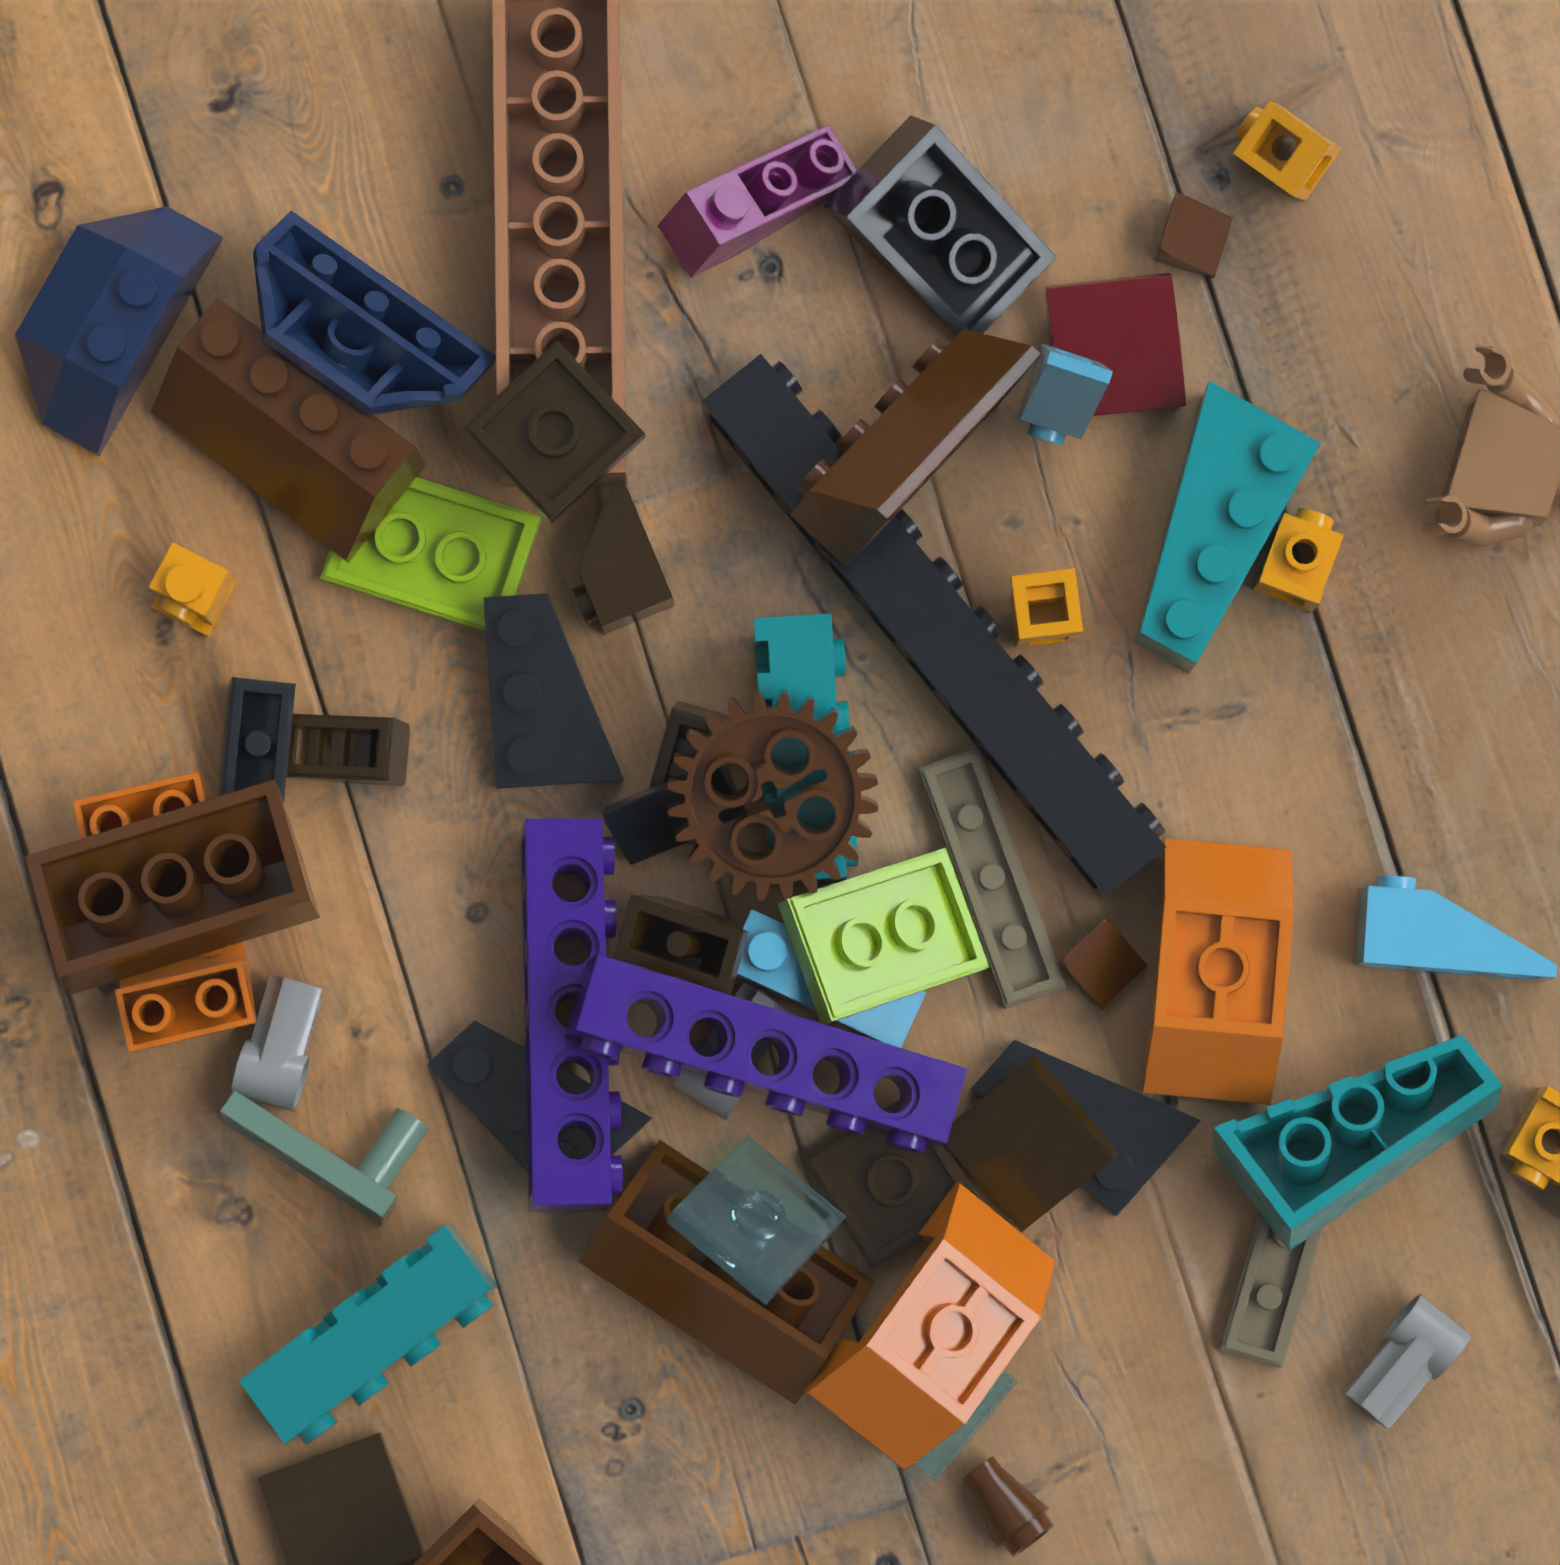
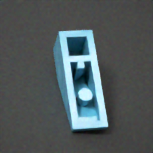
M1041 344L1039 352L1042 355L1035 362L1018 417L1021 420L1030 422L1027 434L1063 446L1066 435L1079 439L1082 438L1109 385L1113 371L1100 362Z
M1378 876L1377 886H1367L1360 890L1355 966L1548 981L1557 978V964L1436 892L1416 889L1415 878Z
M752 909L743 927L749 933L736 977L817 1014L785 924ZM922 991L835 1022L873 1040L902 1048L926 992Z

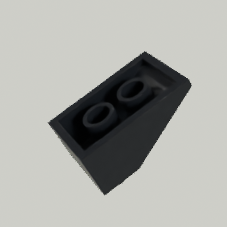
M912 115L823 205L880 265L955 336L963 329L984 333L1057 257L935 124Z

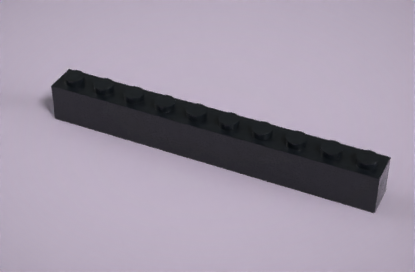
M762 354L758 355L702 400L703 414L976 747H979L983 756L1100 899L1103 900L1166 848L1159 839L1165 833L1164 827L1144 803L1141 802L1134 808L1118 789L1125 781L1104 754L1100 753L1093 758L1078 740L1084 734V731L1068 709L1061 703L1053 709L1037 689L1044 682L1033 666L1021 654L1012 660L997 640L1003 635V632L991 615L981 605L973 611L957 593V590L963 586L960 578L942 557L939 556L934 561L929 559L916 543L923 537L921 531L903 509L893 517L847 567L790 516L805 496L796 488L799 483L822 459L832 467L843 455L836 448V444L840 442L842 436L821 410L811 415L796 397L803 389L794 375L781 361L771 366Z

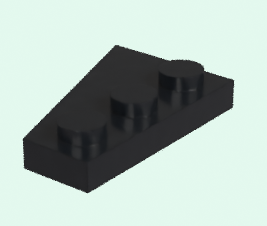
M549 594L484 597L496 789L624 781L619 764L613 754Z
M474 1020L437 1054L428 1065L527 1172L525 1047ZM561 1067L557 1069V1082L565 1092L577 1095L589 1090L590 1083ZM621 1101L620 1130H610L611 1156L621 1149L653 1118ZM569 1127L559 1132L558 1146L565 1156L571 1159H583L591 1154L592 1143L585 1131Z
M1013 1040L971 1089L982 1097L1034 1054L1118 1149V1154L1111 1162L1080 1185L1116 1217L1201 1120L1017 1040Z

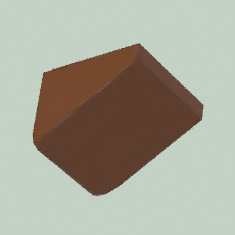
M1175 193L1154 261L1214 279L1233 218L1195 199Z
M1106 917L1058 962L1062 970L1100 1009L1111 1001L1147 966Z

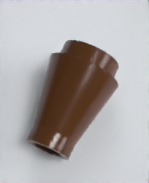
M994 1456L981 1463L963 1479L971 1490L997 1547L1000 1548L1004 1545L1012 1557L1030 1547L1054 1526L1045 1514L1049 1508L1002 1468Z

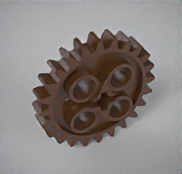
M760 689L754 690L752 708L743 710L740 703L732 696L728 698L730 717L724 721L710 710L705 712V719L710 729L707 736L695 730L689 729L687 731L686 738L696 749L695 753L675 752L673 762L687 771V775L669 778L667 788L685 795V799L668 805V814L672 817L688 819L687 823L675 831V838L677 842L696 839L697 844L689 854V862L696 864L709 857L713 862L708 872V880L713 883L726 872L732 874L731 890L734 895H738L747 881L755 882L758 901H764L770 884H779L781 893L787 901L788 898H792L793 882L802 880L806 888L814 894L817 892L815 873L823 870L828 876L838 880L840 872L834 859L841 855L849 860L857 861L859 858L858 851L849 840L852 836L870 838L872 835L871 828L859 819V814L878 812L877 801L871 798L861 796V791L878 785L876 774L858 773L857 771L859 767L871 758L869 750L857 749L849 751V745L857 736L855 727H847L836 733L833 728L838 717L837 710L831 708L819 719L813 716L814 697L808 695L802 701L798 709L790 708L787 689H781L775 706H766L765 699ZM794 737L806 744L808 753L803 763L797 767L785 768L774 762L771 757L772 748L782 738ZM722 764H738L745 769L748 774V782L743 789L736 793L727 794L714 787L711 782L712 774ZM823 769L827 772L823 780L804 784L786 791L783 794L784 805L780 808L773 809L768 801H762L728 821H722L719 818V813L727 808L742 806L746 803L749 804L763 796L761 785L765 782L772 781L777 789H783L800 781L815 770ZM815 796L827 799L834 807L830 820L817 827L807 826L797 816L801 803ZM754 822L767 825L774 833L773 842L764 851H747L737 841L738 834L744 826Z

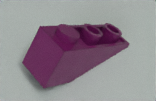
M827 125L685 192L657 226L690 278L741 254L827 201L857 171V168L830 126Z

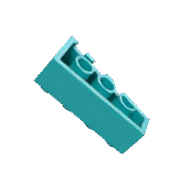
M1208 382L1201 395L1196 420L1186 450L1182 471L1167 519L1162 544L1134 643L1188 673L1191 672L1319 448L1320 442L1215 383Z
M832 614L754 618L757 690L760 689L766 706H775L781 689H787L790 708L798 709L802 701L808 695L814 697L813 716L819 719L826 711L835 708L838 712V717L833 730L837 733L850 727L848 701L837 702L835 677L846 676L844 638L833 639ZM782 738L772 748L771 757L781 767H797L807 757L808 747L798 738ZM823 769L815 770L800 781L783 789H777L772 781L763 783L764 801H768L773 809L780 808L784 805L783 794L786 791L804 784L823 780L827 772ZM810 797L801 803L797 816L807 826L817 827L830 820L834 807L830 801L823 797ZM766 825V838L768 848L773 842L774 833L771 830V828ZM852 836L849 841L858 851L857 837ZM838 855L834 860L837 863L840 878L835 880L823 870L815 873L817 884L838 883L846 880V867L858 866V860L853 861ZM802 880L793 882V885H804ZM770 884V887L779 886V884Z
M1464 1035L1385 1063L1382 1069L1354 1079L1349 1076L1327 1085V1089L1295 1101L1288 1099L1266 1107L1265 1112L1238 1122L1234 1119L1217 1125L1213 1128L1212 1150L1286 1249L1290 1251L1497 1109L1503 1085Z
M443 1225L426 1238L428 1241L426 1245L419 1250L416 1248L406 1256L398 1259L381 1272L376 1278V1282L368 1288L364 1287L348 1297L325 1315L321 1323L314 1328L311 1326L239 1380V1383L284 1444L291 1442L298 1436L305 1445L309 1444L337 1423L331 1411L352 1397L355 1403L360 1406L389 1384L383 1372L402 1358L406 1360L410 1367L414 1366L442 1345L435 1335L438 1331L455 1319L462 1328H465L494 1306L487 1295L499 1286L454 1225Z

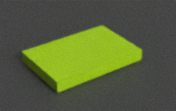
M416 477L349 563L332 550H329L320 579L323 582L486 634L483 598L517 595L542 519L541 516Z
M947 847L819 888L814 894L807 892L778 903L820 1023L825 1025L990 968Z

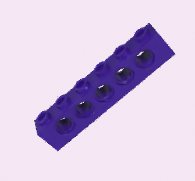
M603 818L525 819L521 829L528 1212L606 1211L612 1204V1195L622 1194L621 1155L611 1156L610 1130H620L621 1096L620 1091H609V1066L619 1065L620 1051L617 1060L606 1059L581 1051L579 1048L582 1039L566 1035L567 1028L563 1027L555 1016V1006L564 1000L576 1001L587 960L597 954L606 957L605 938L616 937L615 900H605L604 875H614L615 843L614 837H603ZM561 874H573L584 883L586 896L576 902L564 901L555 894L552 880ZM567 936L579 939L586 947L587 960L577 966H569L562 963L554 953V942ZM568 1063L582 1066L590 1077L589 1090L577 1095L565 1092L557 1082V1069ZM569 1127L585 1131L592 1143L591 1154L583 1159H571L565 1156L558 1146L559 1132Z
M599 954L587 960L566 1031V1035L582 1039L579 1049L586 1053L617 1060L619 1051L644 1058L641 1068L648 1072L673 1079H679L681 1070L706 1077L703 1087L710 1091L741 1098L743 1089L767 1096L765 1107L801 1117L804 1108L827 1114L826 1125L856 1135H863L865 1127H870L889 1133L887 1144L924 1154L926 1145L937 1146L947 1144L967 1068ZM635 1002L648 1005L656 1015V1028L649 1038L640 1037L629 1028L627 1013L630 1006ZM696 1021L708 1023L716 1031L718 1045L710 1057L698 1054L690 1044L689 1033ZM758 1040L771 1043L778 1052L779 1064L771 1076L760 1073L753 1066L751 1051ZM820 1059L832 1062L839 1072V1085L831 1095L820 1091L813 1081V1069ZM881 1078L890 1079L899 1089L900 1102L893 1113L883 1111L875 1101L874 1089Z

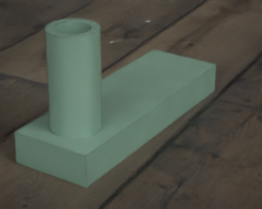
M235 1090L220 1110L221 1121L381 1226H383L397 1203V1195L388 1189L429 1130L416 1117L400 1108H396L355 1169Z

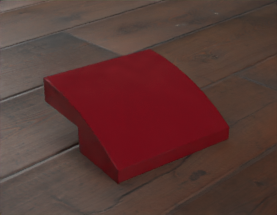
M1171 273L1045 286L1050 346L1100 362L1113 371L1109 385L1093 416L1186 406L1179 326Z

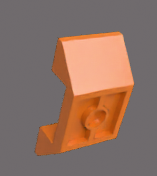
M194 772L72 802L80 838L82 839L209 799L200 772ZM245 941L119 980L121 988L115 989L128 1053L257 1023L250 963Z
M1164 838L1163 844L1166 848L1162 851L1158 902L1162 903L1156 981L1152 1027L1147 1029L1142 1093L1271 1105L1284 1036L1293 928L1292 850Z
M960 1183L954 1184L918 1235L930 1245L859 1343L842 1339L812 1382L804 1390V1392L904 1470L912 1466L968 1421L1041 1319L1056 1262Z

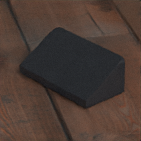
M232 677L229 680L217 797L275 779L284 803L296 684Z
M722 764L716 768L711 777L714 787L722 793L732 794L738 792L727 765ZM668 781L609 804L601 812L606 825L631 865L692 841L677 842L675 838V831L687 823L688 819L669 816L668 805L685 799V795L668 789ZM742 805L727 808L719 813V818L722 821H728L743 812L745 807Z

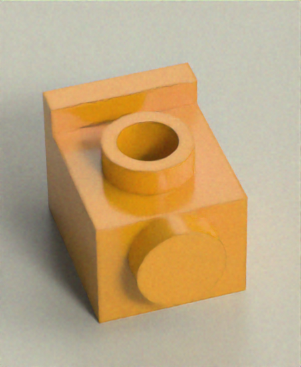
M1269 101L1264 109L1256 107L1245 118L1236 134V138L1241 142L1233 154L1291 196L1307 200L1342 148L1281 105ZM1292 137L1296 143V150L1290 159L1281 160L1277 155V146L1282 139Z
M1298 508L1295 516L1283 513L1276 525L1252 591L1312 613L1320 604L1324 593L1323 590L1344 536L1331 530L1334 520L1325 514L1307 508ZM1297 543L1310 545L1314 551V560L1309 564L1297 562L1292 555L1293 545Z
M172 542L149 585V588L157 596L151 608L209 637L238 581L225 568Z
M1075 568L1010 577L1012 592L1009 597L1015 649L1076 642L1079 640L1083 633Z
M1550 1086L1538 1087L1500 1153L1514 1162L1510 1173L1544 1191L1548 1182L1554 1186H1560V1151L1556 1154H1550L1544 1150L1541 1142L1543 1134L1549 1129L1560 1133V1092Z

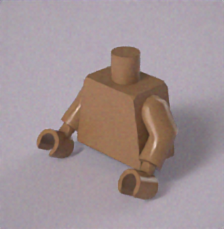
M1478 345L1475 350L1484 356V371L1475 368H1465L1463 377L1470 383L1487 385L1489 391L1480 388L1469 401L1442 496L1427 498L1425 502L1427 505L1432 504L1438 509L1437 513L1440 514L1439 523L1423 524L1422 530L1428 536L1449 534L1451 537L1486 547L1526 536L1533 526H1540L1548 518L1553 501H1560V415L1528 380L1511 367L1510 356L1504 349Z

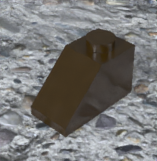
M624 480L616 483L610 489L578 565L579 575L583 584L572 588L586 624L598 619L604 635L674 606L673 596Z
M631 894L614 957L718 992L732 994L749 932L721 915L667 897Z

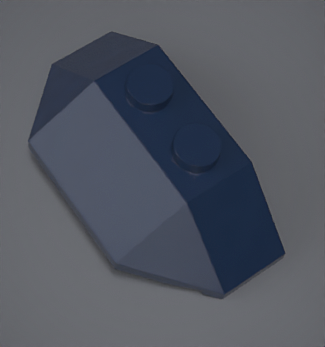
M167 206L77 225L15 333L41 421L45 427L100 456L223 240L221 235Z
M290 211L254 248L253 260L263 342L366 415L460 401L492 367L496 360V356L293 211Z

